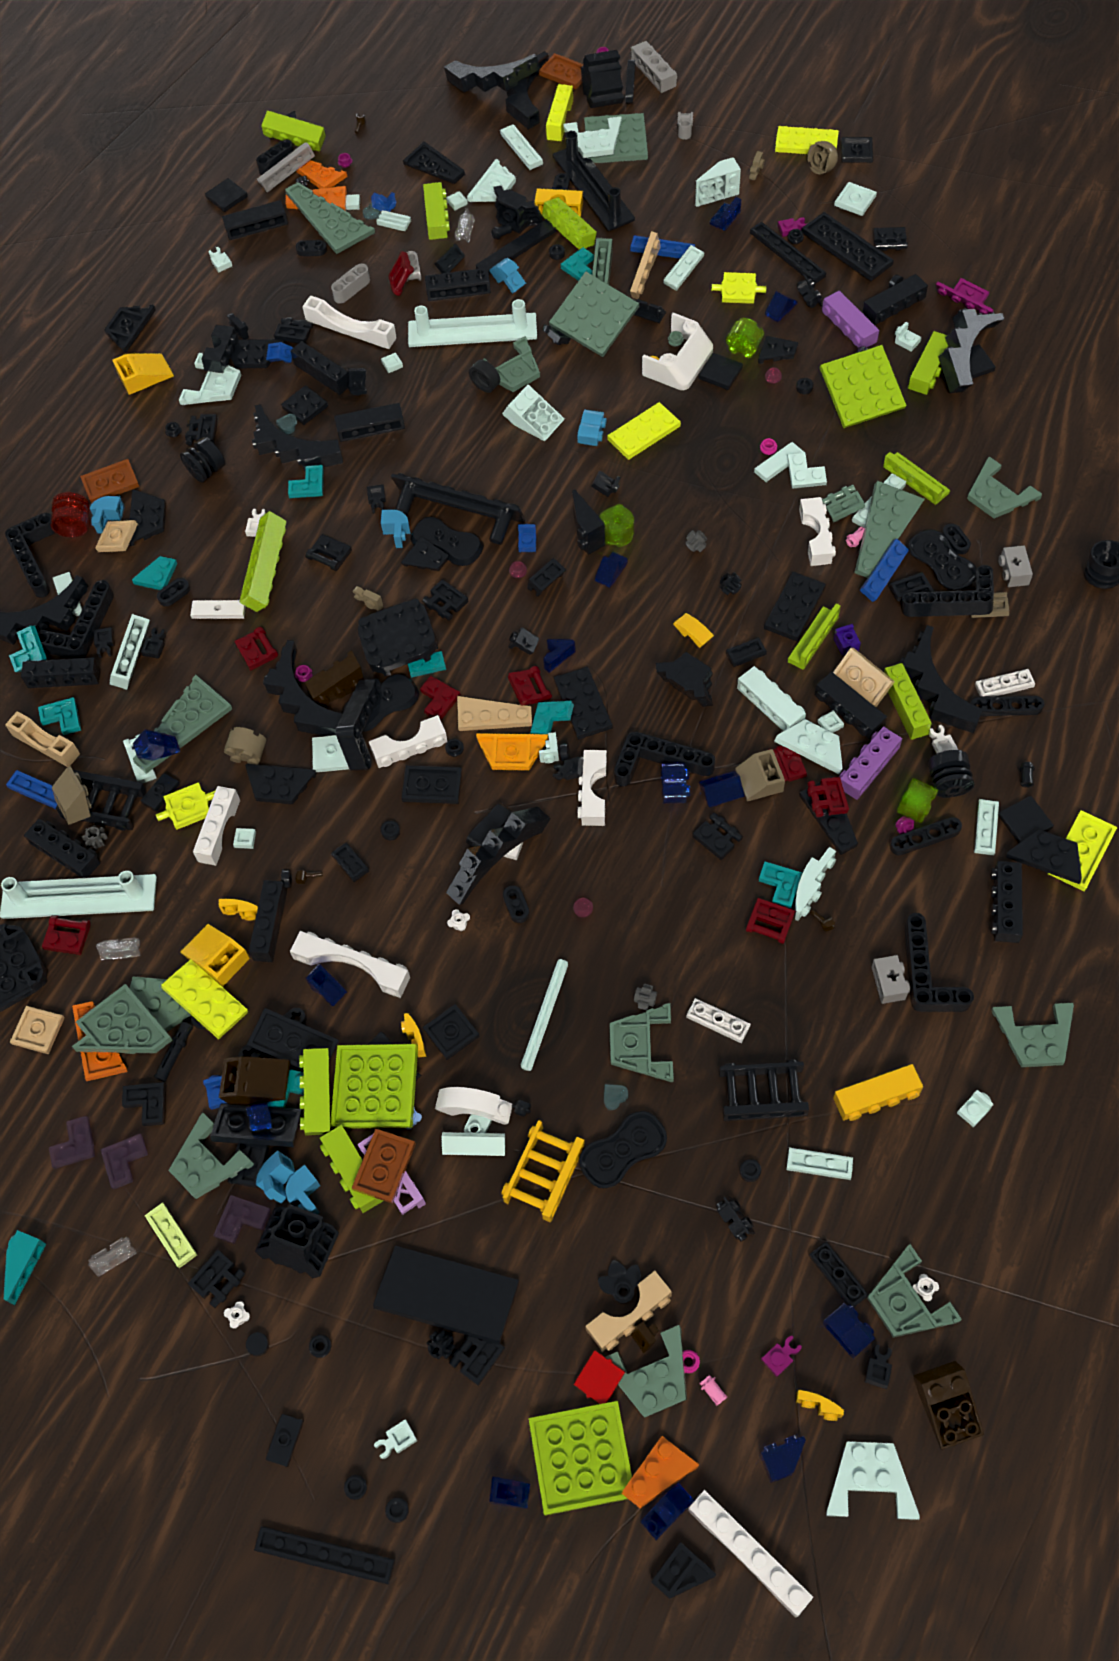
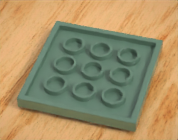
M644 113L584 117L585 131L609 129L608 118L621 117L620 131L617 136L614 154L588 157V159H591L594 163L648 160Z
M585 272L549 321V324L603 357L639 308V303Z

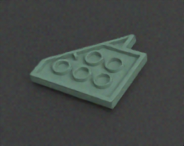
M133 977L129 989L166 1032L191 1016L190 1013L161 988V985L167 979Z
M124 984L76 1021L86 1036L72 1047L76 1052L157 1053L170 1043L172 1039L129 987Z

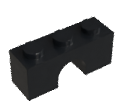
M215 325L211 335L214 348L206 347L201 360L204 371L223 373L225 368L228 367L230 356L233 355L234 346L238 343V335L234 327Z

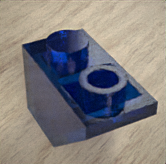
M146 729L132 743L137 758L151 761L174 755L181 751L175 736Z
M796 1434L784 1439L785 1444L777 1447L776 1443H773L763 1448L764 1452L760 1454V1458L770 1483L794 1473L806 1441L804 1436L798 1438Z
M678 1483L659 1500L640 1522L657 1540L694 1503V1500Z

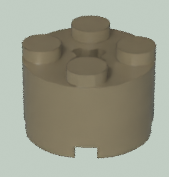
M234 727V730H230L224 753L231 756L230 760L235 763H241L242 760L247 761L248 764L258 765L267 741L266 738L260 733L258 736L254 735L253 730Z

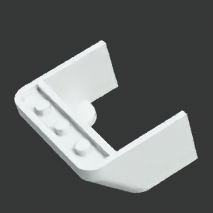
M672 313L671 332H681L683 338L687 341L677 356L667 353L657 360L643 355L642 376L678 390H686L691 386L712 355L713 343L698 322Z

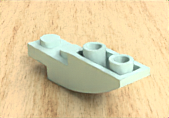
M829 847L819 861L812 857L808 862L798 885L794 909L795 920L799 921L802 916L806 917L811 909L810 904L813 901L817 902L822 894L820 892L821 882L826 875L824 872L827 868L831 869L836 862L834 858L836 851Z

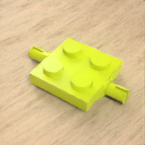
M724 272L722 284H712L711 291H721L722 302L754 304L756 292L766 293V286H757L755 281L756 273Z
M198 782L163 796L166 810L156 814L158 821L169 817L173 821L176 830L206 818L209 810V801L213 799L215 791L205 794Z

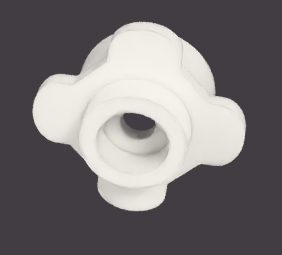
M453 910L452 917L448 920L447 924L449 927L463 931L467 926V921L470 920V915L468 913H460L459 910Z
M921 1274L918 1283L912 1286L915 1292L923 1297L924 1301H930L934 1291L939 1289L938 1283L934 1282L926 1274Z
M236 1302L234 1307L231 1309L227 1308L224 1311V1316L230 1321V1327L234 1329L247 1322L250 1318V1314L246 1312L242 1302Z

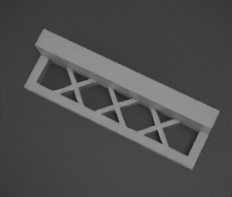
M307 142L302 144L257 178L258 182L267 192L315 157L311 147Z

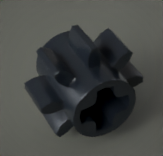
M734 572L732 575L726 573L720 580L721 591L726 595H729V593L736 594L741 589L742 584L740 582L742 580Z
M444 1330L440 1333L434 1331L429 1336L430 1340L426 1343L428 1345V1352L434 1358L440 1359L443 1356L447 1359L455 1348L454 1339L450 1333Z

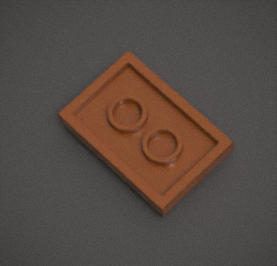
M554 53L540 68L539 75L560 84L573 86V89L576 90L582 84L581 67L583 64Z
M128 459L80 476L91 504L101 497L116 496L140 487Z
M375 1129L353 1183L352 1190L393 1204L416 1145L415 1141Z

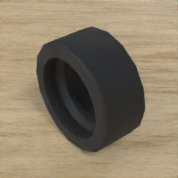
M478 360L469 369V376L477 388L486 393L492 392L500 384L501 379L498 371L485 360Z

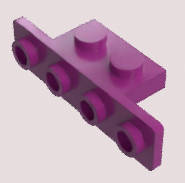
M960 278L954 289L937 281V292L942 296L948 295L954 302H961L968 309H975L982 313V315L994 312L992 308L983 304L989 296V291L963 278Z

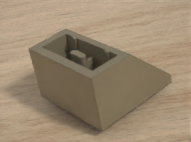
M773 749L755 753L735 768L747 801L784 791L785 779Z
M71 766L65 769L52 786L54 799L68 825L90 817L89 809L91 808L90 801L86 798L89 795L85 785L80 784L82 783L78 772L74 773Z

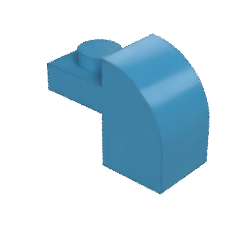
M505 258L489 270L498 284L501 281L505 282L512 294L526 284L517 271L519 267L511 259Z
M104 496L94 501L90 506L93 515L91 520L92 526H94L97 533L102 534L108 520L121 521L125 507L120 497Z
M382 510L381 527L383 534H394L396 548H403L406 534H411L407 516L398 510Z
M277 1150L261 1167L257 1175L256 1186L264 1190L265 1195L269 1199H275L282 1203L287 1198L284 1184L295 1173L293 1161Z
M303 1165L289 1178L286 1184V1197L293 1206L298 1205L299 1208L317 1215L320 1213L308 1198L310 1194L320 1187V1184L307 1167Z

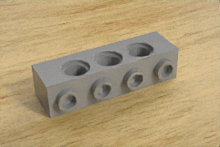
M644 41L631 47V59H635V65L661 93L676 87L677 73L662 59L653 46Z

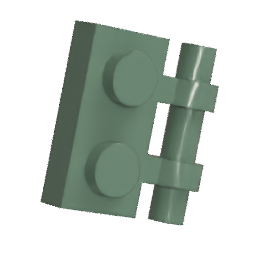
M854 485L845 486L840 491L834 494L830 493L826 498L822 499L823 504L827 505L826 510L833 522L865 507V503Z

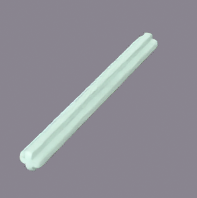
M559 959L557 961L524 1054L521 1068L526 1071L532 1070L568 967V962Z

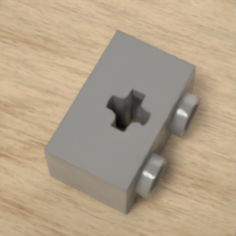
M1025 546L1003 548L1002 554L999 555V565L1003 568L1002 576L1003 580H1006L1007 586L1029 585L1033 573Z
M898 955L874 959L871 968L881 1004L905 1000L908 992H910L908 980L904 979L905 969L903 962H899Z

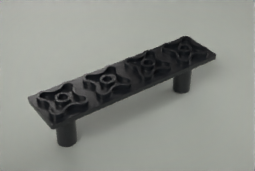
M568 131L565 134L566 149L553 153V158L564 173L570 177V181L576 189L583 191L584 200L607 231L635 221L634 215L621 199L620 189L609 184L591 159L582 157L578 151L577 132Z
M401 473L391 475L392 480L398 489L401 490L395 510L403 512L406 516H408L414 497L491 517L496 520L489 540L498 545H502L511 520L525 523V517L521 509L515 504L505 503L497 499H493V501L488 500L482 495H475L461 490V492L455 491L452 487L442 486L434 482L426 483L419 478L409 477Z

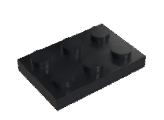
M406 765L402 802L459 804L462 768Z

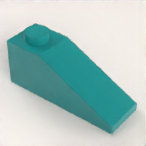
M18 1230L9 1240L6 1252L4 1300L13 1305L16 1304L46 1246L40 1239Z

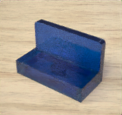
M736 197L731 204L724 203L710 220V225L726 231L741 212V199Z
M735 771L699 782L700 789L705 793L709 807L744 797L740 775Z

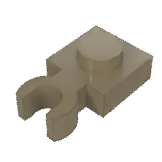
M757 151L753 165L750 168L751 174L749 179L755 180L760 169H763L765 163L763 152Z
M358 586L355 587L353 593L356 594L354 596L355 599L364 601L365 605L370 609L380 611L383 608L381 596L367 589L364 591Z

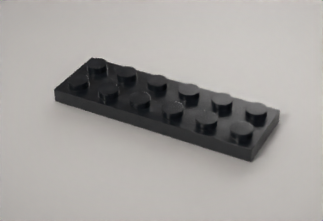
M825 212L802 227L803 234L870 281H873L894 263L892 258Z

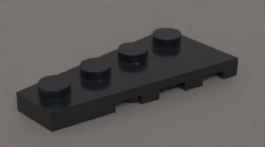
M425 141L403 160L406 166L453 184L457 183L465 175V171Z
M807 789L800 792V798L840 855L857 847L858 842L847 814L829 815L828 810L823 809L824 815L816 817L811 806L812 799L809 797ZM819 794L820 801L825 800L823 794Z

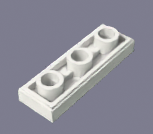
M240 600L193 601L190 615L192 619H244L246 606L239 603Z
M1029 669L976 681L975 683L980 697H996L1035 686Z
M696 998L686 1015V1018L739 1043L743 1042L750 1028V1023Z

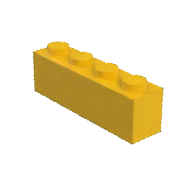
M913 1064L835 1091L833 1099L843 1121L847 1119L853 1121L860 1118L861 1114L866 1112L873 1114L881 1110L883 1106L888 1105L892 1107L899 1104L900 1100L917 1098L922 1091L923 1085Z

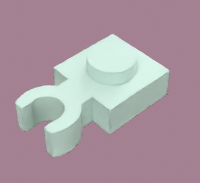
M216 247V253H212L209 250L212 264L218 272L232 267L230 259L225 252L221 254L219 247Z
M403 1420L386 1432L389 1437L387 1440H378L374 1446L375 1448L381 1445L386 1447V1451L380 1455L381 1459H385L391 1454L392 1449L395 1448L396 1452L400 1453L418 1440L408 1422Z

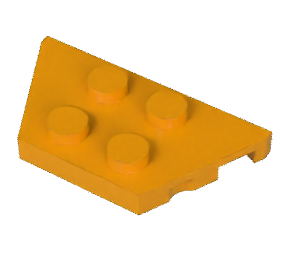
M476 734L477 741L492 770H530L539 756V751L546 745L545 741L548 740V734Z

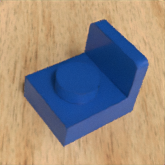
M375 192L371 196L372 207L377 210L390 212L396 206L395 193L391 192L388 198Z
M282 342L268 344L266 360L270 362L284 361L291 363L292 355L290 350L293 347Z
M518 525L519 552H536V525Z
M213 1075L203 1080L211 1110L220 1108V1104H228L219 1098L222 1078L220 1075Z

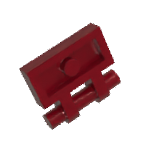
M840 777L821 779L820 786H816L815 781L807 783V792L812 799L811 806L816 817L824 815L823 809H827L829 815L848 813L849 807ZM819 794H823L825 800L820 801Z

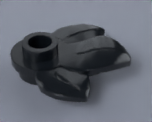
M613 1260L608 1269V1276L598 1278L600 1289L606 1294L613 1295L617 1302L628 1303L633 1299L634 1289L641 1281V1271L637 1264L626 1270L621 1263ZM626 1289L628 1293L625 1296H621L619 1291Z

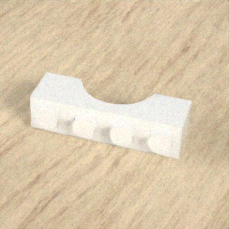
M821 497L801 499L799 507L801 522L812 527L818 533L816 538L809 541L808 556L810 566L832 564V558L836 552L835 546L831 544L832 532L828 530L829 518L825 516L826 504H823Z
M437 715L421 721L419 732L410 740L395 741L384 735L368 742L377 766L381 768L387 767L399 760H406L415 754L424 753L428 749L440 747L448 741L446 732Z
M584 750V757H581L584 759L582 777H579V785H582V790H579L578 801L582 802V807H578V818H581L582 825L605 826V800L597 797L591 788L598 779L606 776V750Z
M217 786L193 850L197 861L200 863L217 865L222 851V835L225 824L231 816H235L240 802L235 789Z

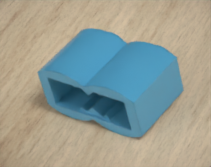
M584 409L578 430V443L598 446L599 441L603 439L602 428L606 427L607 418H604V412Z

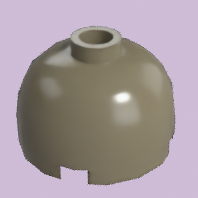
M819 141L810 146L807 158L812 166L810 169L815 174L820 175L830 172L836 166L838 153L832 143Z

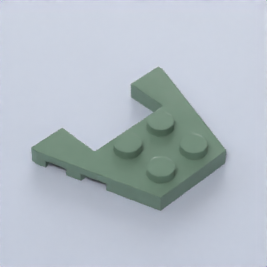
M526 336L513 342V347L520 355L495 368L501 379L499 385L512 392L540 377L538 366L533 358Z
M988 457L968 494L967 499L992 518H997L1013 511L1016 507H1023L1033 500L1038 501L1041 499L1042 493L1032 486L1027 487L1021 494L1017 495L994 479L992 476L1001 469L1002 465Z
M670 1003L664 1004L657 1009L652 1008L646 1010L645 1013L636 1016L632 1015L610 1023L611 1065L665 1081H674L673 1061L651 1062L650 1024L671 1023Z
M1073 1003L1054 1004L1053 1010L1056 1024L1015 1026L1012 1006L992 1008V1014L998 1020L999 1027L1002 1033H1005L1009 1046L1021 1067L1056 1066L1065 1063L1074 1007Z
M204 1113L200 1115L169 1169L170 1173L196 1199L218 1187L220 1182L229 1177L232 1179L238 1175L239 1171L244 1168L249 1169L254 1165L239 1150L223 1166L202 1144L211 1134L214 1123Z
M911 1244L906 1247L867 1298L893 1338L956 1324L962 1320L950 1302L930 1314L904 1275V1273L922 1262Z
M680 1325L661 1333L669 1356L634 1372L627 1373L619 1352L606 1356L607 1359H612L615 1365L626 1372L618 1385L643 1417H648L687 1400L681 1338L682 1330Z

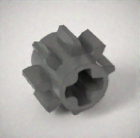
M692 530L687 535L686 545L691 551L695 552L698 550L701 552L706 548L707 544L705 542L707 537L703 532L698 530L695 533Z
M93 825V827L85 829L86 832L82 838L86 841L85 844L88 848L93 846L97 850V848L105 846L104 843L108 836L103 827L98 829Z
M644 984L642 988L637 987L634 1002L638 1003V1008L648 1010L649 1006L654 1007L657 992L653 991L652 985Z

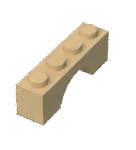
M18 711L5 724L12 736L66 767H70L80 755L73 742L60 735L54 737L48 734L30 718Z
M656 1271L638 1284L640 1299L632 1313L624 1317H612L603 1312L586 1325V1331L602 1352L606 1349L608 1351L612 1350L619 1343L618 1339L623 1335L629 1336L636 1328L635 1325L641 1320L645 1323L654 1315L653 1311L656 1308L660 1307L662 1309L671 1301L672 1291Z

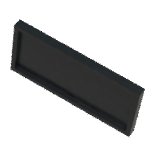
M395 1246L373 1303V1308L500 1344L518 1289L519 1280Z

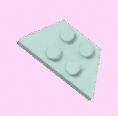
M495 159L469 193L467 199L469 202H496L497 196L494 193L493 187L502 185L504 190H509L515 184L516 177L505 166L502 167L498 159Z
M806 719L778 734L774 742L837 774H840L842 771L839 736Z

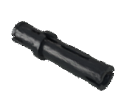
M181 1022L175 1037L171 1038L170 1047L154 1075L156 1079L166 1082L182 1048H185L187 1045L185 1042L194 1028L192 1025Z

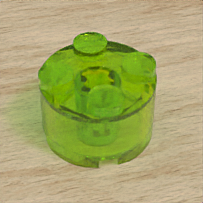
M740 318L739 321L736 320L726 337V342L729 346L728 350L731 353L739 352L744 354L745 357L751 358L756 353L764 337L763 329H759L756 326L757 323L751 319Z
M617 504L600 514V519L605 523V544L622 547L632 541L634 535V516L628 509L624 508L621 504Z
M912 778L908 785L909 788L900 801L897 813L922 823L930 811V804L936 797L938 789L916 778Z

